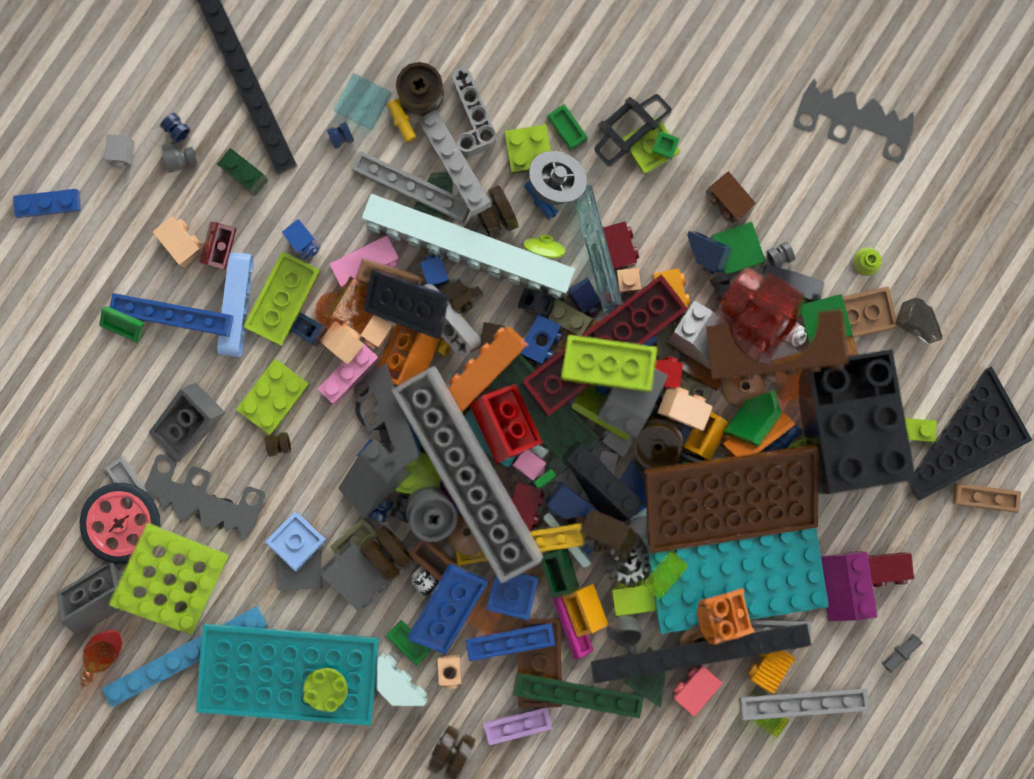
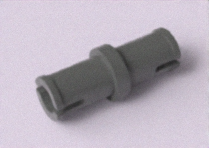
M912 633L900 646L897 645L894 648L895 651L882 661L881 664L887 671L893 673L904 660L908 661L910 659V655L923 644L922 641Z

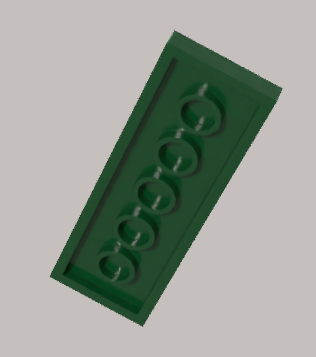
M519 354L490 386L497 391L516 384L542 441L568 468L569 465L563 455L578 440L588 449L599 437L567 403L549 417L545 414L522 384V380L533 373L535 369Z

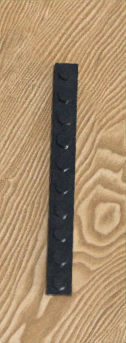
M197 0L276 172L279 175L298 166L221 0Z
M804 623L753 632L717 644L701 641L590 662L595 684L812 646L808 625Z

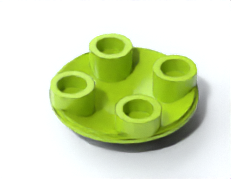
M321 668L313 671L305 680L303 687L306 703L317 710L328 712L335 711L344 702L348 692L347 682L343 675L331 668Z

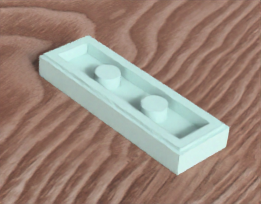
M550 512L543 518L551 528L565 525L559 517H555ZM583 546L568 548L583 568L591 564L593 559Z

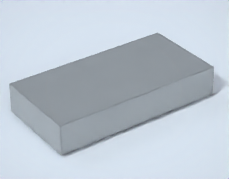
M124 456L119 457L104 468L114 483L132 484L147 492L145 486ZM124 497L127 503L132 502L131 498Z

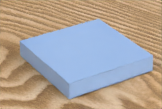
M295 511L265 543L297 572L327 540Z

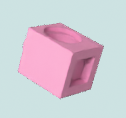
M527 450L517 455L511 466L528 479L534 481L535 478L540 477L544 473L545 468L543 467L546 462L530 450Z

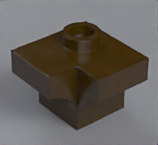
M457 279L442 290L443 294L450 296L449 303L458 313L462 312L463 314L474 307L472 304L483 296V292L478 286L474 288L466 287L460 279Z

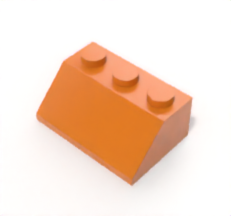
M396 324L376 370L386 363L393 384L400 386L428 369L441 337L436 339Z
M782 412V415L759 447L728 435L723 437L724 441L720 445L729 457L756 454L793 427L795 423Z

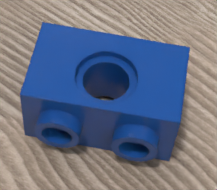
M299 219L282 231V234L303 259L307 257L310 259L319 252L318 249L321 246Z
M538 314L525 339L529 345L520 354L542 366L543 362H547L553 353L550 350L553 342L557 344L563 333L559 331L561 325ZM538 336H545L548 340L547 345L543 347L538 346L535 341Z

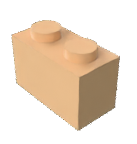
M172 216L155 229L153 233L176 262L185 268L204 253L200 248L203 244L195 235L191 236L187 232L189 227L182 219L177 220Z
M336 321L319 340L346 364H349L365 345L359 340L361 336L346 323H343L341 326Z
M676 387V390L666 389L658 413L691 428L704 431L713 406L705 403L706 399L697 395L689 396V391L679 387Z

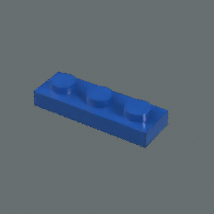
M78 189L13 196L16 218L81 211Z

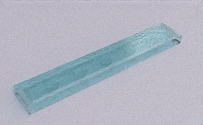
M587 185L582 196L575 200V205L603 312H610L623 303L592 185Z

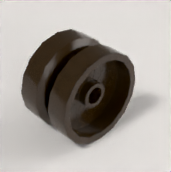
M411 63L404 67L397 76V94L401 105L406 111L412 115L424 116L439 109L443 102L444 89L441 75L436 68L428 63Z
M499 184L488 191L492 207L477 214L482 227L486 230L489 237L493 239L502 236L499 222L509 232L519 227L514 211Z
M659 415L648 418L634 441L633 450L635 458L647 469L675 466L682 452L684 442L683 430L676 421L668 417Z
M384 525L376 532L378 542L369 538L360 546L374 567L391 582L399 575L397 565L406 569L415 561L409 555L402 541Z
M448 725L434 747L426 770L438 774L446 763L444 779H458L471 754L476 739L465 734L460 739L458 745H456L459 730Z

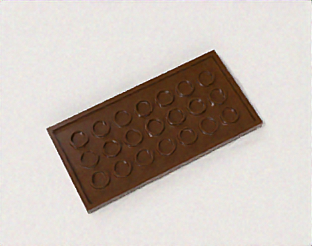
M816 445L644 470L647 537L650 554L818 527V447Z

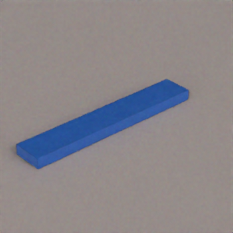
M112 293L110 308L137 320L230 337L234 318L233 315L115 293Z

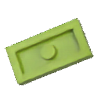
M905 418L909 440L936 442L937 420Z

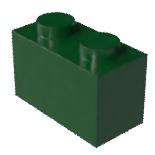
M231 148L217 163L225 173L253 195H256L268 181V178Z
M567 548L546 551L542 554L544 557L541 560V564L552 598L571 594L580 587Z

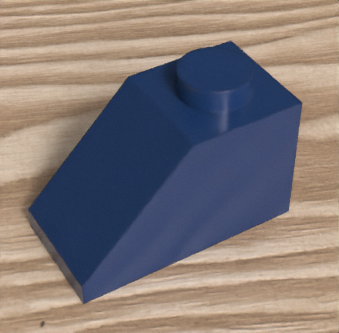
M689 231L687 236L697 264L703 266V270L711 274L723 272L733 248L700 232Z
M588 277L569 289L568 297L579 312L587 313L589 316L599 309L597 305L601 301Z
M561 481L545 501L548 506V512L555 517L560 515L564 519L586 516L591 509L598 511L593 505Z

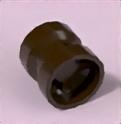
M287 432L280 433L279 436L275 437L273 435L265 436V446L269 457L276 456L278 453H291V443Z

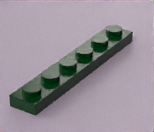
M519 672L516 673L512 693L514 696L640 718L644 696Z

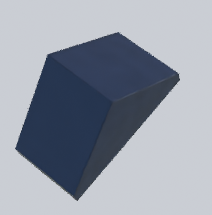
M301 312L291 329V332L316 347L319 346V340L328 331L325 326Z

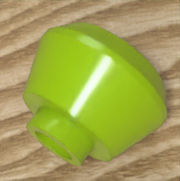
M864 247L855 253L853 265L859 274L872 276L881 269L882 257L876 249Z

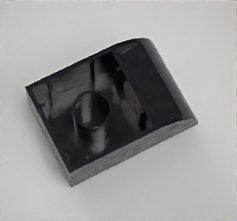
M893 349L848 356L849 364H844V369L830 370V366L821 367L820 372L807 373V369L801 370L799 378V406L804 436L806 437V446L816 445L818 447V494H835L916 480Z

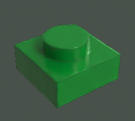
M660 131L651 153L672 160L680 138Z

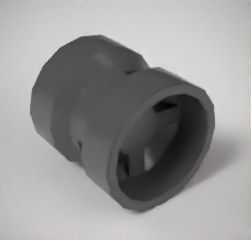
M788 242L781 243L776 249L771 248L766 251L768 261L772 266L780 268L783 263L795 261V254Z

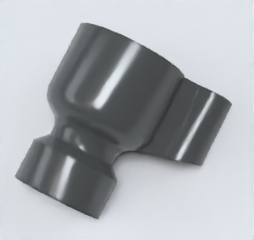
M174 142L161 145L163 158L169 173L184 169L185 164L192 165L198 163L193 147L185 148L181 152Z

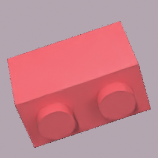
M703 665L692 666L687 672L688 677L685 681H680L673 689V698L693 716L701 710L723 684Z

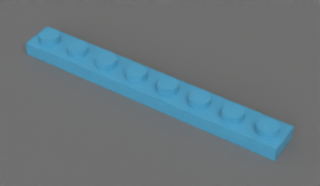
M256 606L222 625L263 628L268 624L259 606ZM202 635L103 687L102 690L110 706L113 707L199 662Z

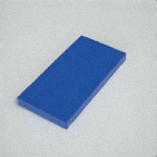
M449 564L408 634V640L446 655L488 584L487 579Z

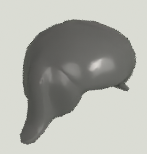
M621 615L611 619L606 629L608 636L620 646L625 647L629 654L636 653L635 644L642 637V629L638 620L631 615Z

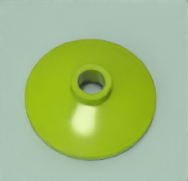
M549 235L528 238L523 243L526 251L545 258H560L566 252L565 247L553 240Z

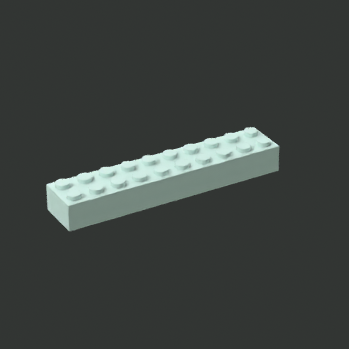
M374 194L370 195L362 216L366 226L369 227L368 230L376 234L384 232L388 234L390 239L399 242L401 239L406 240L408 245L420 249L421 246L425 247L429 253L436 256L444 254L452 262L460 264V261L468 263V267L477 271H480V268L487 270L490 276L500 278V276L506 277L508 282L519 286L522 283L527 285L528 288L544 291L555 297V300L556 298L558 300L560 298L565 299L575 269Z

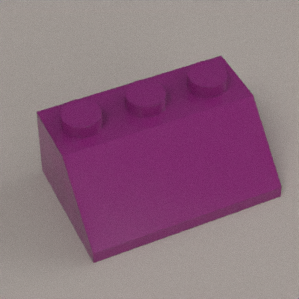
M854 551L821 556L829 607H826L828 621H857L878 618L868 553L865 551Z

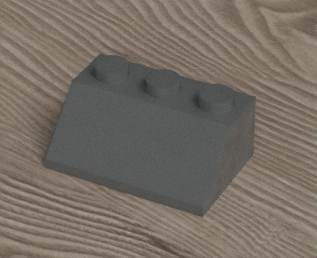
M106 562L57 592L61 623L76 636L121 610L109 605V601L122 576L117 564Z

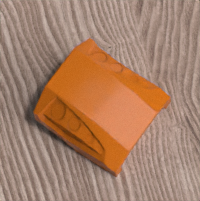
M737 589L719 596L699 600L696 611L701 633L709 644H717L754 632V629L751 628L743 596L744 589Z

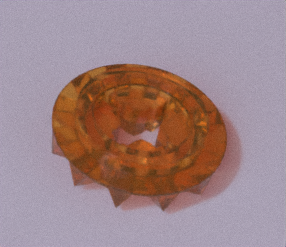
M328 292L321 296L316 303L315 313L318 319L327 326H332L335 321L342 324L348 318L350 312L349 303L339 293ZM327 302L332 306L337 305L336 311L339 314L338 316L332 312L327 314L329 310Z

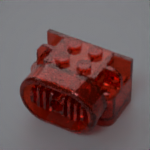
M746 268L736 277L723 296L719 305V316L723 321L737 329V335L745 341H751V344L763 353L767 352V357L771 359L800 320L805 295L771 273H767L764 277L753 269Z

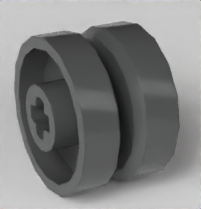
M433 486L422 487L414 491L407 499L405 516L413 533L421 540L428 542L440 541L448 537L454 530L457 523V511L448 495L440 488Z

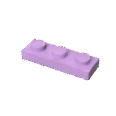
M540 707L484 722V728L489 745L550 730L552 729V724L547 707Z

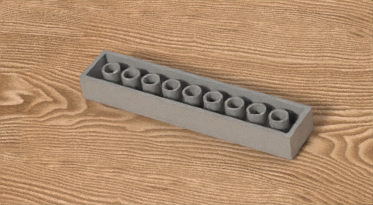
M436 366L425 370L392 390L393 394L500 582L503 583L539 564L544 556Z

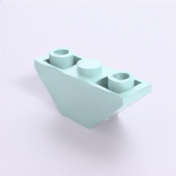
M382 653L378 657L377 690L392 706H424L428 700L424 689L419 685L416 687L411 682L412 677L405 670L400 671L398 669L396 660L390 654L385 655Z

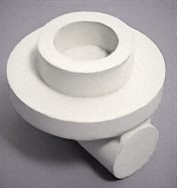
M795 323L783 341L795 347L800 346L807 339L806 328Z

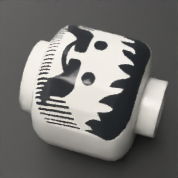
M423 566L411 576L413 578L412 586L425 597L432 594L439 583Z

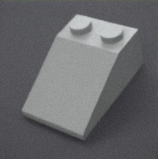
M694 300L667 343L711 370L706 326L724 323L713 311ZM734 335L737 343L741 347L743 343Z

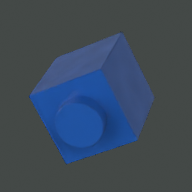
M433 254L423 258L424 261L420 262L427 284L439 287L450 283L441 256L436 257Z

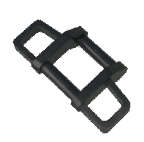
M659 94L651 96L641 104L628 97L624 101L625 104L608 119L602 120L598 124V127L605 136L595 146L594 150L595 154L607 167L613 166L623 155L631 151L630 148L649 131H654L662 121L671 115L672 108ZM655 101L659 102L666 110L656 120L644 109ZM629 110H632L646 124L624 141L611 126ZM609 138L621 150L611 160H608L600 152V149Z

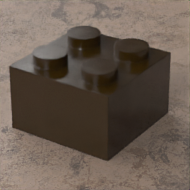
M593 509L590 510L579 531L584 539L583 541L588 545V549L596 553L602 551L607 554L609 559L615 562L619 560L626 562L637 541L631 526Z

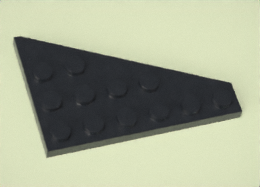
M992 366L983 371L937 437L936 442L933 443L915 469L916 480L907 481L918 501L1032 441L1030 434Z

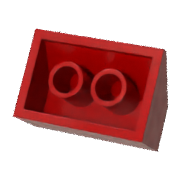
M516 384L481 396L470 404L496 464L543 443Z

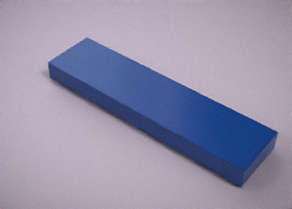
M551 623L465 639L469 662L555 645Z

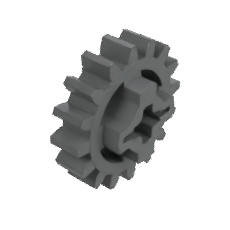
M635 543L626 562L622 560L612 562L607 557V554L604 553L603 557L605 559H603L602 565L606 567L603 572L610 573L609 580L615 578L616 585L623 582L624 587H627L629 582L636 586L638 581H643L649 571L647 569L649 561L646 560L648 554L641 553L643 550L642 546L637 549ZM637 565H639V571H638V572L635 571Z

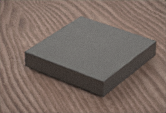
M321 548L297 572L277 555L278 590L322 588L320 572L322 568Z

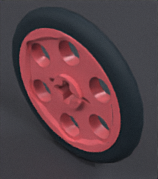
M111 483L102 486L92 493L81 510L80 532L84 543L96 557L106 562L127 564L135 546L129 543V536L136 534L140 538L146 523L143 526L138 525L136 516L139 513L146 516V523L161 527L157 505L150 495L135 485ZM124 497L131 498L133 504L130 509L122 506ZM103 501H108L111 504L110 512L105 513L102 511L101 504ZM129 515L122 523L123 527L113 529L118 523L116 519H124ZM96 521L103 523L104 530L102 533H97L94 530ZM112 537L118 541L116 549L108 547L109 538Z

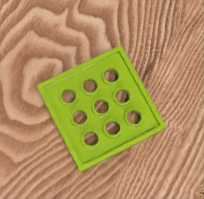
M146 523L109 601V605L192 635L229 555L153 524ZM156 546H163L165 549L164 554L159 557L154 556L152 550ZM176 554H183L185 560L181 564H174L173 557ZM196 562H204L205 568L201 572L193 570ZM147 566L155 568V573L150 577L143 575V569ZM167 574H174L176 576L172 584H165L163 582ZM187 582H195L196 587L193 591L186 592L184 590V585ZM138 586H143L146 589L145 594L141 597L133 595L134 589ZM164 594L166 595V601L162 604L154 603L155 596ZM177 602H185V610L181 612L174 610Z

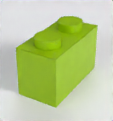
M643 579L642 582L638 581L636 586L629 585L624 587V583H620L619 585L615 584V588H611L614 614L616 616L656 611L653 586L649 579Z

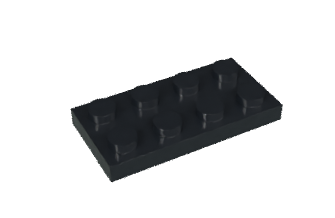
M374 269L371 270L363 311L437 339L442 334L450 296Z

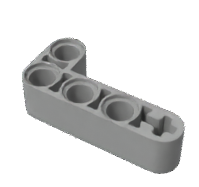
M459 67L453 72V83L472 130L458 137L457 146L464 157H470L492 148L496 142V134L471 72L465 67ZM460 77L466 79V88H464L462 81L459 80ZM468 95L476 97L473 102H467L465 98ZM476 114H481L484 119L476 122L473 120V117ZM488 133L492 138L489 141H483L481 136ZM469 141L472 143V147L464 149L461 147V144Z
M432 284L423 285L424 287L438 291L437 288ZM448 303L441 337L456 354L465 357L480 347L481 340L471 326Z

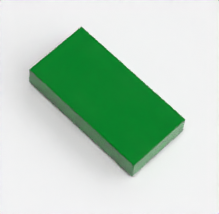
M565 104L547 115L548 120L570 151L588 140L587 135Z
M104 306L101 310L99 326L138 343L142 337L144 322Z
M548 469L533 482L538 488H541L555 478L556 474L552 469Z
M401 619L386 634V637L417 666L432 649L409 641L407 636L411 628Z

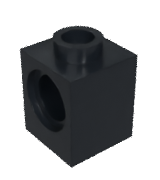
M524 287L517 307L530 314H539L549 318L555 297L541 290Z

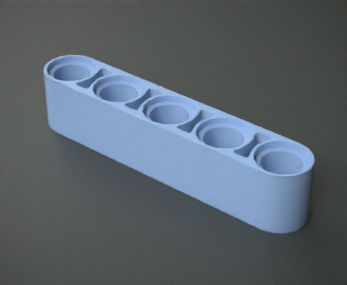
M230 252L222 313L233 315L234 318L230 337L219 335L217 352L221 356L241 357L243 353L246 329L243 326L247 320L254 262L253 254Z

